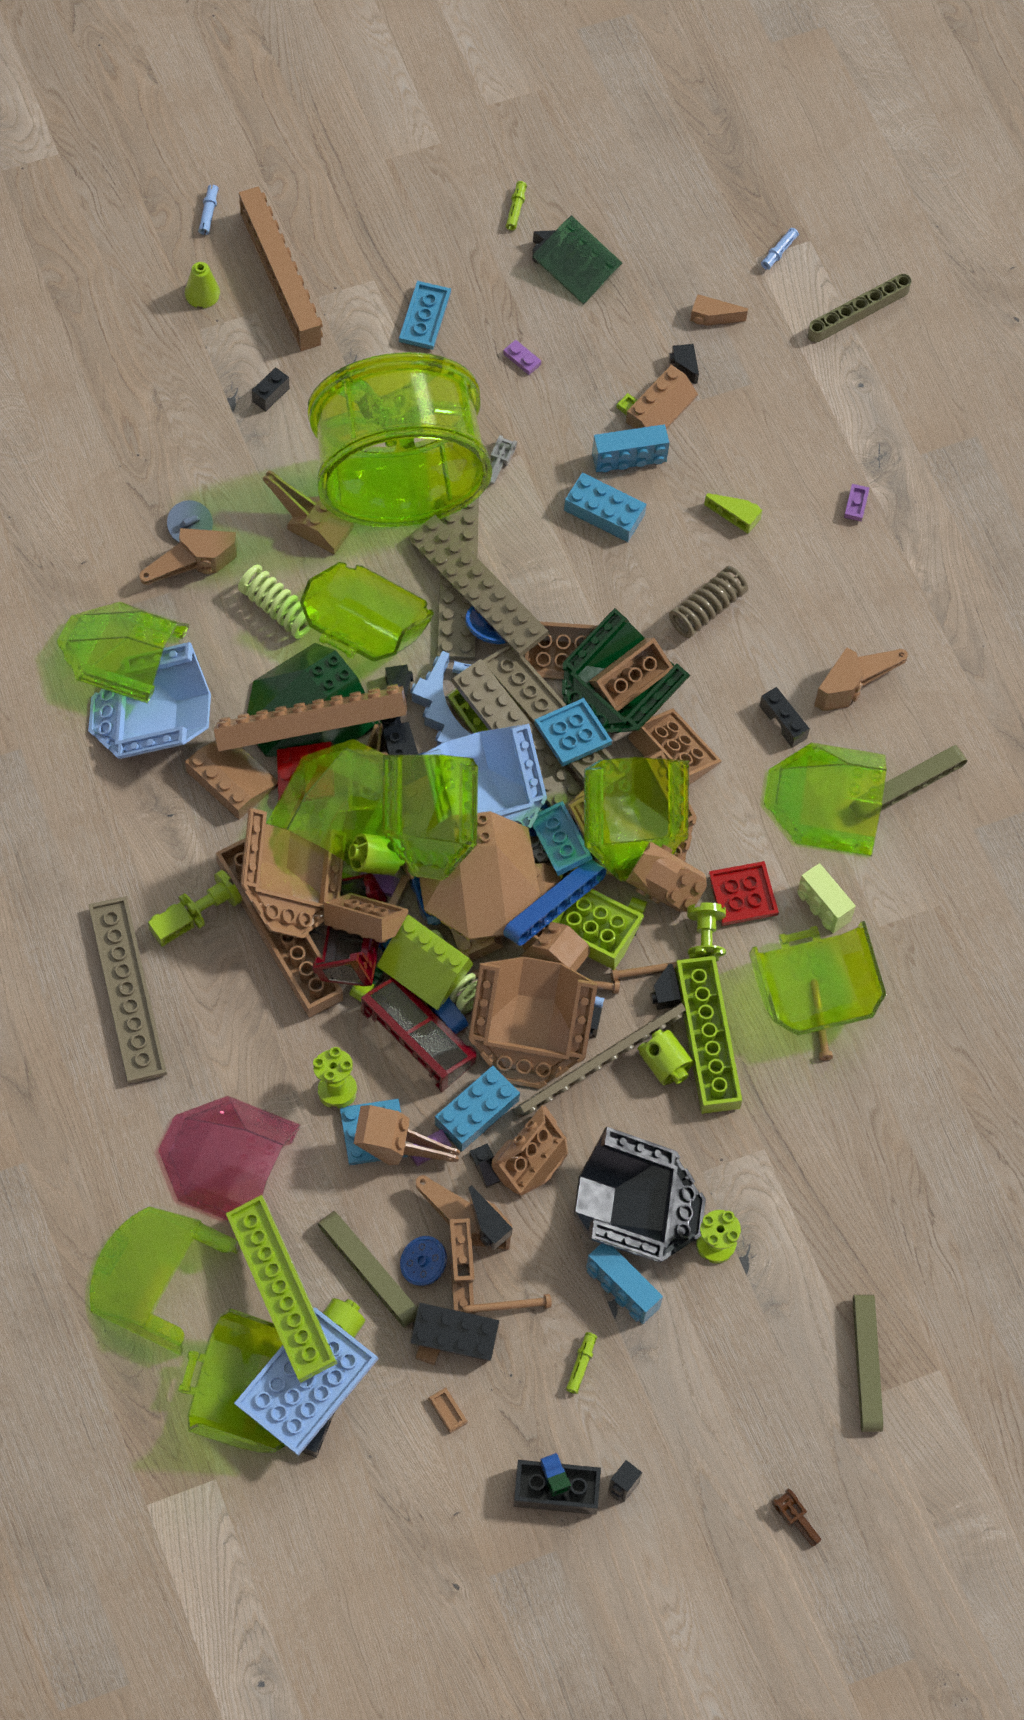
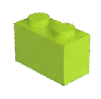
M180 902L169 906L162 914L154 915L148 921L150 932L160 946L163 947L194 928V919Z

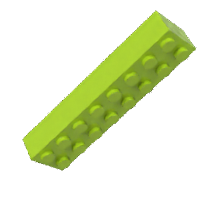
M715 956L677 960L675 973L681 1003L686 1009L683 1012L690 1055L694 1061L693 1071L701 1114L740 1109L743 1100Z

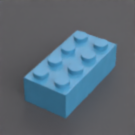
M665 424L594 435L592 457L596 472H609L616 469L624 470L629 467H643L649 464L667 462L670 442Z
M582 472L565 499L564 511L629 542L645 516L647 504Z
M492 1066L435 1116L434 1125L439 1130L442 1129L446 1137L462 1152L519 1102L520 1092Z
M601 1243L588 1255L586 1271L593 1279L597 1278L602 1283L601 1287L607 1293L611 1292L616 1297L615 1301L621 1307L625 1306L630 1311V1316L636 1322L640 1321L644 1324L660 1309L663 1296L614 1247Z

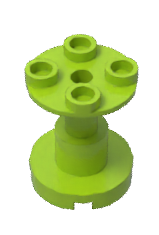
M223 870L214 874L217 884L206 890L207 895L193 902L185 893L178 897L180 902L186 906L187 911L199 929L205 926L204 919L200 913L213 904L219 906L225 901H228L232 906H236L242 901L235 884H231L229 881L231 878Z
M711 902L700 903V907H695V904L688 906L687 917L697 921V932L701 933V945L691 947L687 951L689 959L715 956L716 961H719V957L726 954V949L713 945L712 933L716 932V921L726 917V908H722L721 904Z
M332 1047L330 1050L319 1054L313 1060L314 1074L320 1080L318 1085L320 1101L327 1107L337 1106L338 1109L352 1104L357 1093V1083L350 1075L353 1069L352 1058L339 1047Z
M714 1210L703 1217L700 1226L701 1237L696 1240V1248L699 1255L714 1264L724 1263L731 1258L741 1233L740 1223L732 1211Z

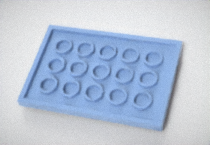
M315 1307L313 1309L338 1364L300 1383L282 1345L234 1403L298 1456L379 1359L374 1353Z

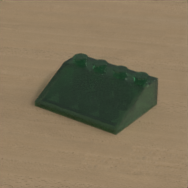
M572 215L558 227L532 256L583 305L617 273L623 264Z

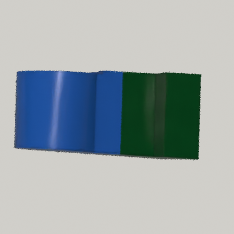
M557 1453L541 1458V1466L552 1497L570 1491V1481L566 1476L564 1468H562Z

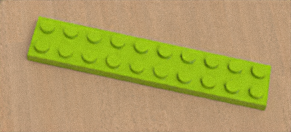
M260 1195L226 1213L299 1382L302 1383L338 1364L264 1197Z

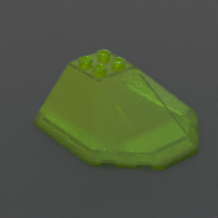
M120 601L71 615L57 639V645L59 649L61 648L67 664L72 668L76 680L148 704L155 691L153 684L167 642L171 636L183 639L189 624Z
M354 739L303 756L266 824L288 830L322 847L351 866L348 851L355 836L359 833L384 836L400 806L393 777L388 766L387 756Z
M811 742L769 769L764 805L768 810H771L775 815V819L784 830L788 831L796 844L872 856L887 771L885 754Z
M443 754L383 755L382 834L391 841L394 846L393 850L400 860L405 861L409 867L407 870L412 876L445 880L477 846L478 766L473 758Z
M645 757L598 760L584 769V846L619 881H626L650 842L660 847L663 844L673 850L672 854L674 855L681 842L686 841L688 838L689 809L688 760Z

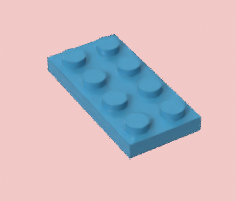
M417 281L399 336V342L434 350L451 295V288Z
M563 801L537 813L538 816L532 826L558 876L593 859Z

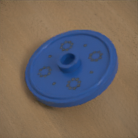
M421 1236L415 1238L405 1247L401 1255L400 1269L402 1275L413 1285H430L443 1274L447 1264V1253L443 1244L434 1237Z

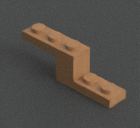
M470 1218L449 1220L453 1310L462 1312L463 1306L474 1305L473 1281L475 1278Z

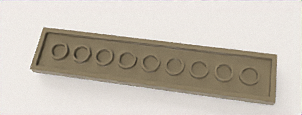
M443 495L442 522L477 557L479 496ZM441 574L438 656L440 657L442 651L449 653V660L475 661V636L470 632L465 623L466 613L472 606Z
M436 515L407 536L408 541L520 657L549 635V631Z
M509 645L482 660L534 726L535 719L566 706L525 657H520ZM605 748L568 764L595 796L626 778L627 774Z
M479 659L452 678L451 682L488 730L523 724L530 725L547 795L545 803L548 807H551L563 801L574 823L577 824L567 805L582 791V788L565 766H561L548 744L482 659Z
M127 896L88 904L128 1084L167 1075Z
M681 1003L670 1008L511 1110L516 1116L520 1114L525 1116L537 1109V1104L539 1106L546 1104L554 1099L553 1094L556 1096L570 1088L569 1084L572 1086L586 1078L585 1074H593L601 1069L602 1063L603 1065L610 1063L618 1058V1053L621 1055L634 1048L633 1043L636 1045L651 1037L649 1033L652 1035L657 1030L667 1027L665 1023L668 1025L682 1017L681 1013L686 1010Z

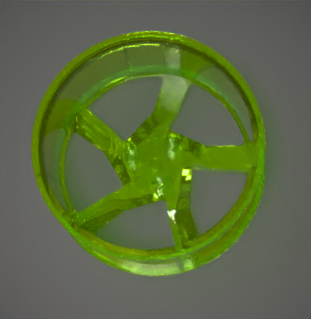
M402 352L373 356L353 362L333 372L319 383L309 398L307 412L312 432L318 439L320 468L317 477L318 495L323 505L334 515L353 523L375 527H401L423 524L434 515L439 519L460 511L479 498L491 481L492 464L488 451L483 445L477 419L481 406L480 388L478 381L471 371L458 362L442 356ZM414 438H428L414 443ZM384 442H385V445L387 446V447H371V446H374V445H377V444H380V443H384Z

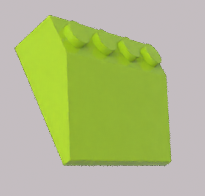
M591 889L552 922L568 925L588 943L590 949L589 958L615 970L624 957L644 915Z
M409 914L396 936L389 942L377 964L379 969L437 1011L473 966L470 958Z

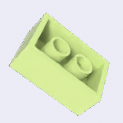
M820 863L805 872L800 879L797 890L801 900L808 903L811 912L814 915H818L822 920L823 926L834 934L851 922L856 905Z

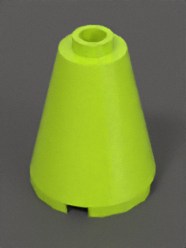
M197 262L192 266L185 287V298L193 307L209 308L218 302L220 288L208 264Z

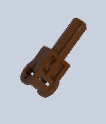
M786 1489L785 1494L777 1500H772V1505L789 1526L794 1523L812 1547L821 1541L820 1536L804 1517L807 1510L791 1489Z

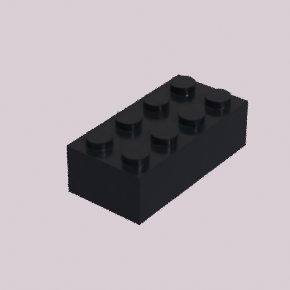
M419 1302L409 1344L491 1361L500 1320Z
M518 1460L513 1507L596 1515L599 1501L601 1467L561 1464L570 1481L571 1488L568 1492L552 1497L541 1462Z

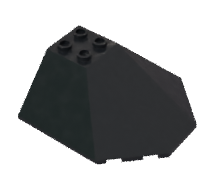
M605 1127L579 1175L573 1214L590 1240L661 1263L701 1237L700 1226L704 1217L706 1198L702 1192L699 1193L694 1185L695 1180L689 1170L683 1167L679 1160L681 1157L678 1152L613 1128Z

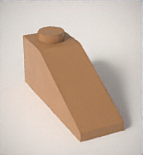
M697 294L690 321L706 326L744 322L747 319L748 308Z

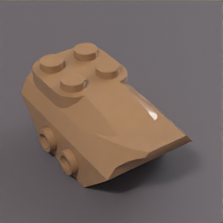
M650 842L626 882L637 887L635 891L641 895L649 894V899L657 904L661 901L680 913L687 912V907L692 904L696 906L706 889L705 873L685 862L686 857L676 852L673 855V850L663 844L660 847Z
M542 1105L514 1139L507 1140L492 1159V1169L502 1183L521 1196L550 1180L552 1174L562 1165L563 1160L568 1155L567 1138L557 1126V1121L546 1106Z

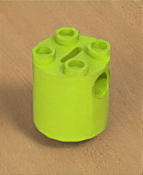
M359 833L355 836L348 851L351 867L357 872L394 876L400 866H403L405 863V856L402 855V840L400 838Z
M661 1029L657 1030L652 1034L650 1041L642 1043L637 1048L640 1056L663 1086L673 1082L680 1084L685 1081L689 1076L687 1072L694 1064V1061L670 1030L664 1032Z
M332 1298L322 1312L353 1338L356 1337L366 1321L358 1312L360 1307L350 1299H346L344 1302L340 1299Z

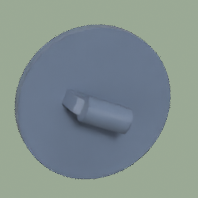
M187 500L176 504L170 510L167 517L169 534L175 541L180 543V528L212 530L213 519L210 511L197 501Z

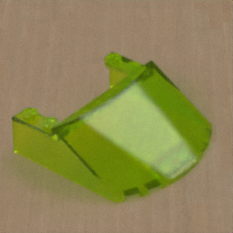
M149 1206L126 1220L113 1233L102 1249L91 1278V1312L176 1354L182 1355V1343L185 1338L184 1331L180 1327L154 1315L153 1312L193 1239L219 1252L229 1253L232 1251L236 1254L239 1250L238 1241L201 1223V1220Z

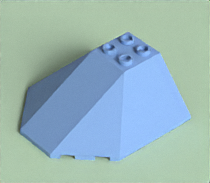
M190 642L124 658L121 661L122 666L116 673L112 672L105 680V686L99 693L95 692L91 697L88 731L118 759L184 745L209 728L211 693Z
M529 724L473 733L443 742L422 754L439 824L451 816L491 811L529 829L536 820L537 813L542 804L544 805L547 800Z

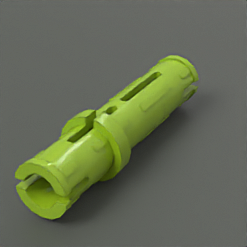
M523 181L516 183L515 192L511 197L512 204L505 225L511 231L517 228L521 206L525 202L524 195L527 185Z
M590 1332L585 1333L581 1348L577 1350L578 1356L565 1389L566 1391L578 1394L589 1359L593 1357L592 1351L598 1338L597 1335Z

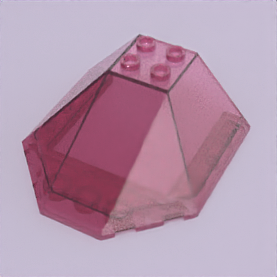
M225 1096L175 1115L158 1152L178 1201L229 1221L226 1213L260 1195L263 1196L267 1180L283 1146L287 1141L293 1143L300 1124L230 1096Z

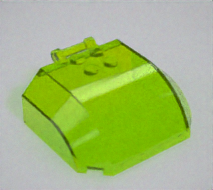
M338 562L308 580L300 604L309 627L321 633L319 642L327 643L342 651L350 659H353L355 654L358 653L375 662L398 654L420 637L434 615L431 609H427L428 603L426 600L364 566L356 565L355 568L346 567V563Z
M865 921L860 922L857 928L823 939L820 938L817 926L792 934H779L781 949L762 953L758 952V948L755 946L749 952L759 991L770 1018L773 1022L796 1036L871 1019L886 996V990ZM812 937L814 940L794 946H789L788 943Z
M229 1308L220 1314L209 1336L205 1353L188 1352V1364L183 1382L178 1388V1391L183 1394L193 1395L187 1415L188 1432L233 1447L261 1453H275L285 1447L283 1443L234 1404L283 1345L274 1323ZM199 1361L202 1362L196 1386L192 1387L190 1386L196 1362Z

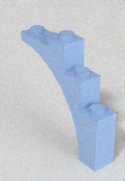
M442 651L440 657L436 656L432 672L428 671L425 680L420 678L417 684L414 683L410 691L412 702L426 707L423 713L424 725L439 731L435 738L437 746L443 742L471 734L455 719L445 699L443 679L449 664V653Z

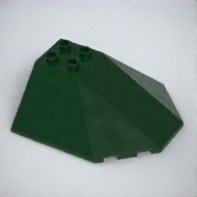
M614 608L563 662V702L569 705L584 698L608 734L639 731L691 675L678 663L674 665L671 662L673 668L664 677L617 712L594 690L589 681L639 644L645 637L624 615Z
M313 643L253 681L247 713L251 716L256 715V712L261 710L272 712L275 711V708L286 706L287 709L294 707V704L304 702L305 705L313 704L312 701L317 699L328 701L333 696L342 695V698L349 697L350 693L361 692V694H364L365 691L356 674L336 650ZM373 721L256 745L265 757L273 758V756L277 757V750L332 742L333 753L335 754L373 730L375 724L380 725L379 721Z

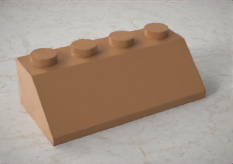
M670 365L627 411L626 423L634 429L665 424L667 429L694 401L698 393L686 374Z
M645 638L589 682L594 690L618 712L664 677L673 668V665L655 638Z
M353 893L324 902V925L331 926L335 930L347 931L348 934L361 935L362 938H372L380 943L387 942V939L396 936L408 914V909Z

